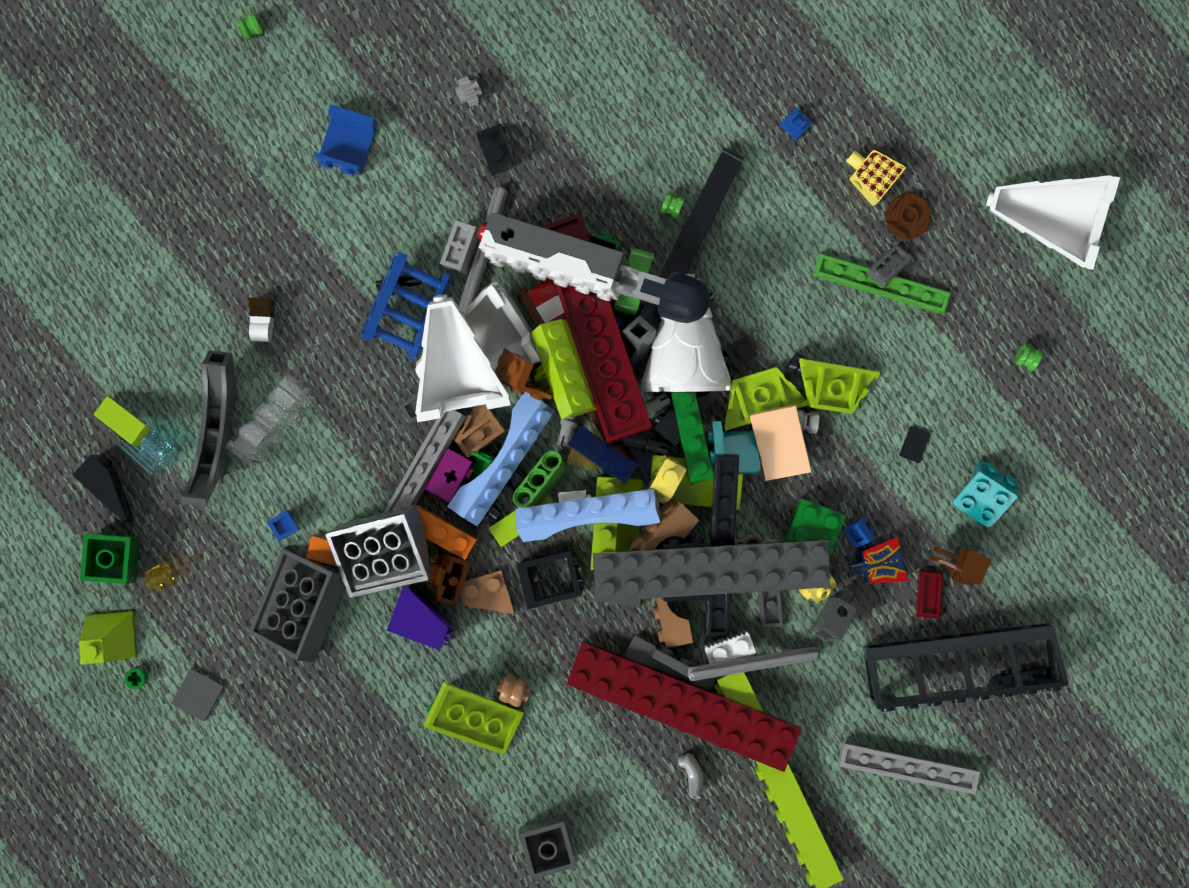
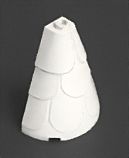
M1108 175L1075 180L1065 179L1044 183L1035 181L996 187L994 193H989L986 206L990 207L989 211L1021 233L1026 232L1077 265L1093 270L1100 248L1098 247L1099 239L1110 203L1114 201L1120 177Z
M685 274L695 278V274ZM710 307L701 319L691 323H680L660 316L661 322L651 346L652 351L641 381V392L731 390V378L721 351L719 338L711 320L713 315Z
M497 282L489 284L462 314L475 332V339L490 360L493 370H496L498 358L502 355L504 348L515 352L532 364L539 362L540 359L530 334L532 331L522 312L503 287L498 289L499 284ZM422 357L416 363L415 371L418 377Z
M447 294L434 296L433 301L427 307L421 345L423 347V354L419 372L420 383L415 412L417 422L441 418L442 413L445 411L486 404L487 409L511 405L506 389L490 365V360L475 339V332L453 298H448Z

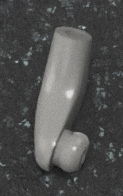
M692 754L681 755L678 758V765L686 769L689 782V797L700 799L704 781L702 770Z

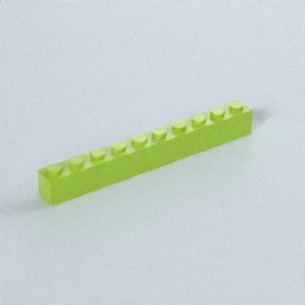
M744 672L715 677L718 683L714 684L718 694L763 711ZM756 761L758 767L754 768L759 780H765L768 786L764 791L769 801H775L778 809L774 810L779 822H785L788 828L784 832L789 843H795L798 849L794 853L799 864H805L808 870L804 874L810 886L815 885L816 888H828L843 881L844 879L789 765H787L785 772H782Z

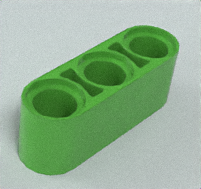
M632 247L628 260L630 267L649 274L654 254ZM620 294L613 311L636 317L640 299Z
M546 452L513 494V501L518 508L540 505L565 474L567 465L558 452ZM559 461L557 466L550 468L552 462ZM544 479L542 485L536 486L538 480ZM530 497L528 503L522 504L524 498Z

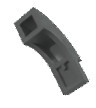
M640 315L623 330V341L633 371L636 370L648 354L656 336V329Z

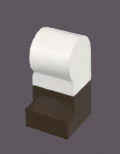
M249 297L250 340L271 342L274 328L275 301L270 298Z

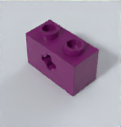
M447 449L426 490L451 502L464 480H469L475 470L472 467L474 462L451 449ZM456 471L455 476L457 480L448 482L449 477L447 473Z

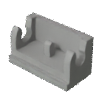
M455 220L440 264L452 271L456 270L468 276L479 242V229Z

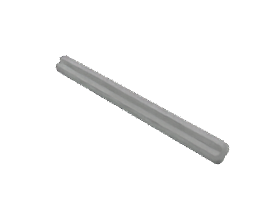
M495 187L485 222L489 221L491 213L501 215L508 193L505 188ZM480 240L459 305L461 312H464L476 298L488 258L484 256V252L479 248Z
M813 646L689 667L688 676L691 681L813 661L818 659L819 652Z

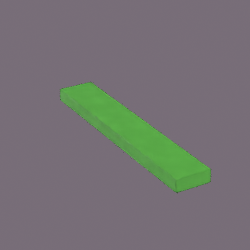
M822 253L818 254L812 276L944 315L951 292L898 276L883 288L866 274L869 267Z

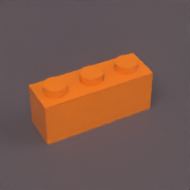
M417 505L425 527L426 539L466 560L479 538Z

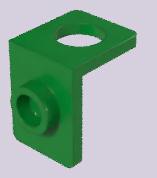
M591 232V240L608 245L619 251L621 243L615 241V237L607 233L599 235Z
M472 451L471 454L476 456L477 460L474 465L475 470L470 479L474 480L481 475L496 457L484 451Z

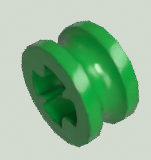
M141 667L127 671L124 677L126 686L130 689H139L146 685L148 682L147 671ZM134 672H137V676L141 677V680L137 682L138 684L131 678L135 675Z

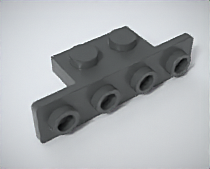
M637 635L631 640L625 652L626 657L707 690H710L714 684L715 678L691 681L688 676L689 667H694L695 663L685 657L681 659L673 655L674 652L669 648H665V646L659 648Z

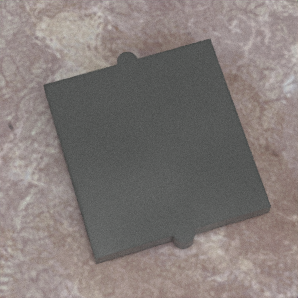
M190 668L171 704L185 711L186 715L191 714L205 722L224 685L210 678L209 674L204 675Z

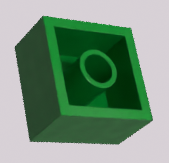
M798 498L782 541L828 540L830 558L846 516Z
M107 533L84 534L80 581L118 584L136 582L140 536Z

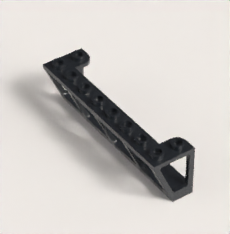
M1049 623L863 646L870 701L877 709H881V712L894 711L895 707L904 706L905 709H914L919 707L918 704L928 703V706L942 705V701L949 700L952 703L966 702V698L975 697V700L990 699V695L998 694L999 697L1014 696V692L1022 691L1023 694L1038 693V689L1060 691L1062 686H1069L1055 628ZM1046 639L1050 674L1038 675L1034 677L1033 681L1022 682L1013 645L1015 643ZM1006 645L1015 683L974 688L966 650ZM958 651L967 689L926 694L919 656ZM912 657L920 695L895 697V695L891 694L881 695L875 661ZM1054 657L1057 664L1059 676L1056 674Z

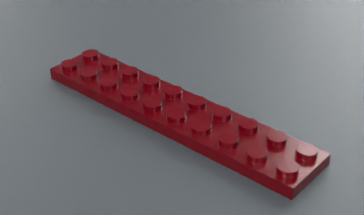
M580 213L541 227L590 242ZM555 284L607 443L609 444L652 429L653 427L611 302L600 299L596 293L590 291L589 294H584L575 290L576 287L567 285V287H562Z
M584 640L581 643L566 684L782 772L786 770L801 731V727Z

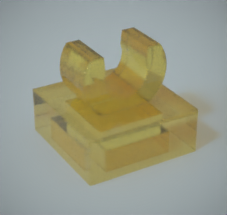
M167 561L146 571L145 585L149 590L156 588L161 593L163 592L162 584L165 582L170 587L174 586L171 566Z

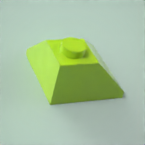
M134 611L86 615L79 639L80 664L105 663L137 657Z

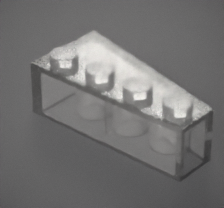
M287 374L268 396L267 399L270 402L259 406L254 412L253 417L255 419L246 425L244 424L238 431L240 437L234 443L230 440L225 447L247 464L264 463L270 457L271 452L269 450L273 445H278L285 437L283 432L286 428L296 423L299 418L298 413L302 407L306 408L312 402L314 391L295 376Z

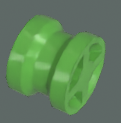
M250 12L246 18L240 17L236 19L247 41L251 40L252 36L256 34H264L254 12Z
M668 191L660 213L671 214L672 218L677 219L685 198L682 196L676 197L672 192Z
M1024 343L1019 349L1014 363L1019 366L1024 365L1027 370L1032 372L1039 365L1043 351L1039 349L1034 350L1029 344Z

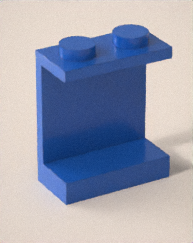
M330 104L328 114L331 120L320 153L314 152L313 157L319 162L318 165L327 169L336 167L341 169V173L348 176H354V173L361 175L378 123L373 117Z

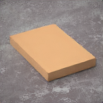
M796 404L750 414L766 481L811 472L812 469Z

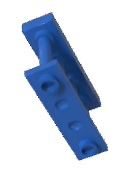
M395 252L359 337L367 341L379 337L408 350L405 357L414 360L415 356L418 357L423 349L421 342L428 304L433 301L434 296L447 292L450 286V281H448L450 275L442 273L438 279L408 265L409 262L406 261L408 255ZM400 274H408L434 286L435 289L430 300L399 286L397 280ZM396 294L426 308L421 321L391 308L390 304H388L390 296ZM388 316L417 329L412 342L381 329V326L378 325L381 317Z

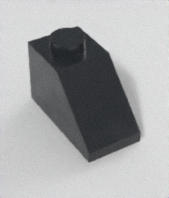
M498 126L476 132L491 176L513 169Z

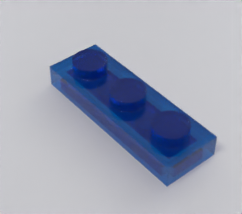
M582 425L568 443L569 447L624 485L639 465Z

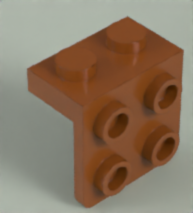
M504 348L502 355L498 358L495 370L496 375L501 378V383L512 387V391L521 395L527 392L537 400L543 401L544 398L551 400L552 394L535 383L528 381L534 364L515 352Z

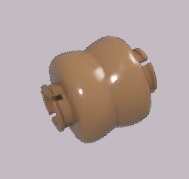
M506 675L504 681L499 680L495 693L500 694L499 701L501 703H510L514 707H520L522 701L527 702L530 689L526 688L527 680Z

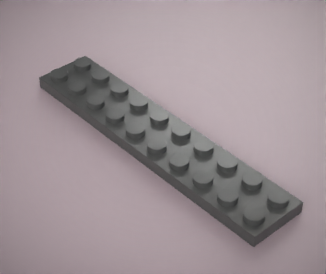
M828 540L593 553L596 602L830 587Z

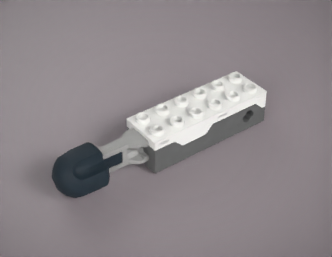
M491 213L489 221L483 223L479 228V248L484 252V256L491 260L490 263L498 267H503L504 265L511 266V269L521 274H524L525 271L533 273V277L543 281L549 278L554 280L555 284L562 287L571 285L576 287L575 290L584 294H589L590 291L606 301H610L611 298L618 300L620 294L659 305L658 312L661 317L680 323H691L701 319L709 308L711 297L708 288L702 281L678 272L671 273L667 280L638 271L630 267L623 252L496 213Z

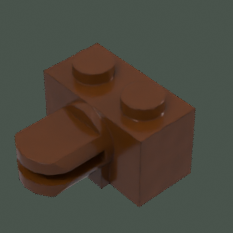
M937 546L934 547L933 551L950 558L951 561L948 562L934 555H931L929 558L948 567L946 572L953 575L952 580L970 587L972 583L981 585L992 560L963 547H957L953 554Z
M439 551L436 563L429 561L431 578L421 582L428 584L424 595L435 601L456 606L471 562Z

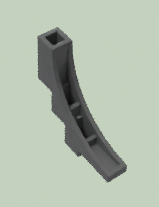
M209 350L202 362L203 406L201 427L193 467L181 496L182 504L207 506L216 484L222 483L228 470L226 446L232 435L230 411L237 398L233 356L229 352Z

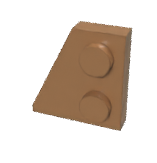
M486 404L474 406L470 415L468 414L464 421V427L459 431L455 441L470 460L474 457L471 454L472 451H482L504 435L506 431L490 409H487Z
M502 570L464 582L460 593L464 606L509 614L515 612Z

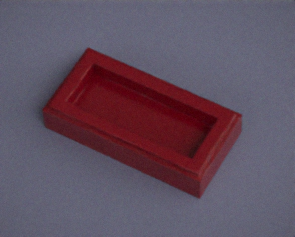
M919 570L916 603L917 617L940 619L943 572Z

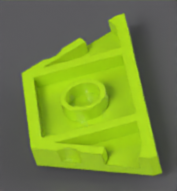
M803 358L799 360L808 406L816 409L853 414L859 406L860 400L868 393L867 387L874 378L877 379L880 376V372Z
M777 367L731 381L724 430L727 431L752 423L750 418L752 413L795 404L797 409L807 406V398L802 396Z

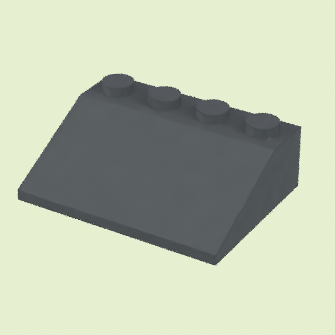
M417 505L342 523L325 534L350 598L422 582L431 578L425 527Z
M282 548L248 634L297 661L315 662L345 588L340 572L330 566L307 559L305 556Z

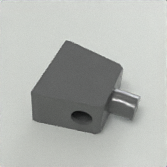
M843 588L839 597L829 598L810 630L828 642L841 641L857 610L854 606L850 605L855 597V593Z

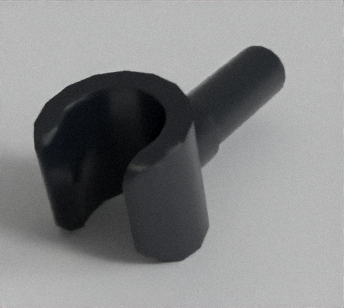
M491 506L479 525L488 518L495 522L502 511L496 506ZM471 524V527H472L473 529H475L476 527H478V526H476V525H474V524Z

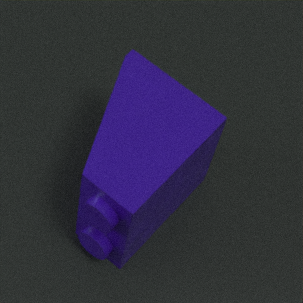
M415 584L404 585L386 631L441 650L444 645L447 646L451 642L455 630L451 629L453 622Z

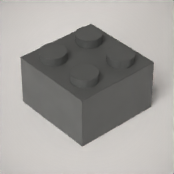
M565 814L520 827L519 837L531 880L577 867V857Z

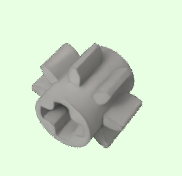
M468 76L459 79L460 86L456 87L455 91L461 104L467 102L469 107L478 104V97L483 94L476 79L470 81Z

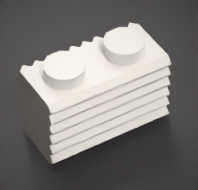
M744 629L742 632H734L729 637H721L720 640H713L712 643L708 642V644L704 643L703 645L709 664L741 659L756 653L750 635Z

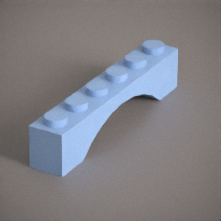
M525 392L512 409L509 433L498 456L481 475L461 486L447 507L478 526L549 421L554 410L543 401L537 400Z
M654 489L516 509V530L523 542L547 539L561 530L590 523H622L634 526L660 523L659 502Z

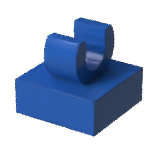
M796 107L781 122L780 126L796 141L813 123Z
M289 510L267 521L278 542L300 530Z
M867 518L857 520L843 529L855 548L865 545L875 538L873 535L875 529L869 530L865 524L868 521Z

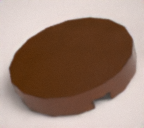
M908 193L897 196L888 204L885 211L887 228L894 236L901 239L919 237L928 229L931 222L929 204L916 194Z

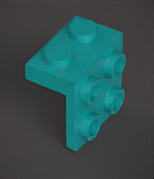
M721 421L712 422L711 430L707 431V443L711 444L712 451H709V458L713 468L715 454H738L740 456L738 474L759 473L761 467L754 431L723 432Z
M980 459L974 466V476L954 498L953 505L984 526L991 527L1018 498L1019 484L1010 475L1005 476L999 472L993 464L985 463Z

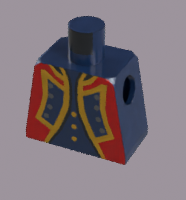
M889 537L858 550L860 560L848 563L851 576L864 574L865 581L868 583L907 581L897 537Z

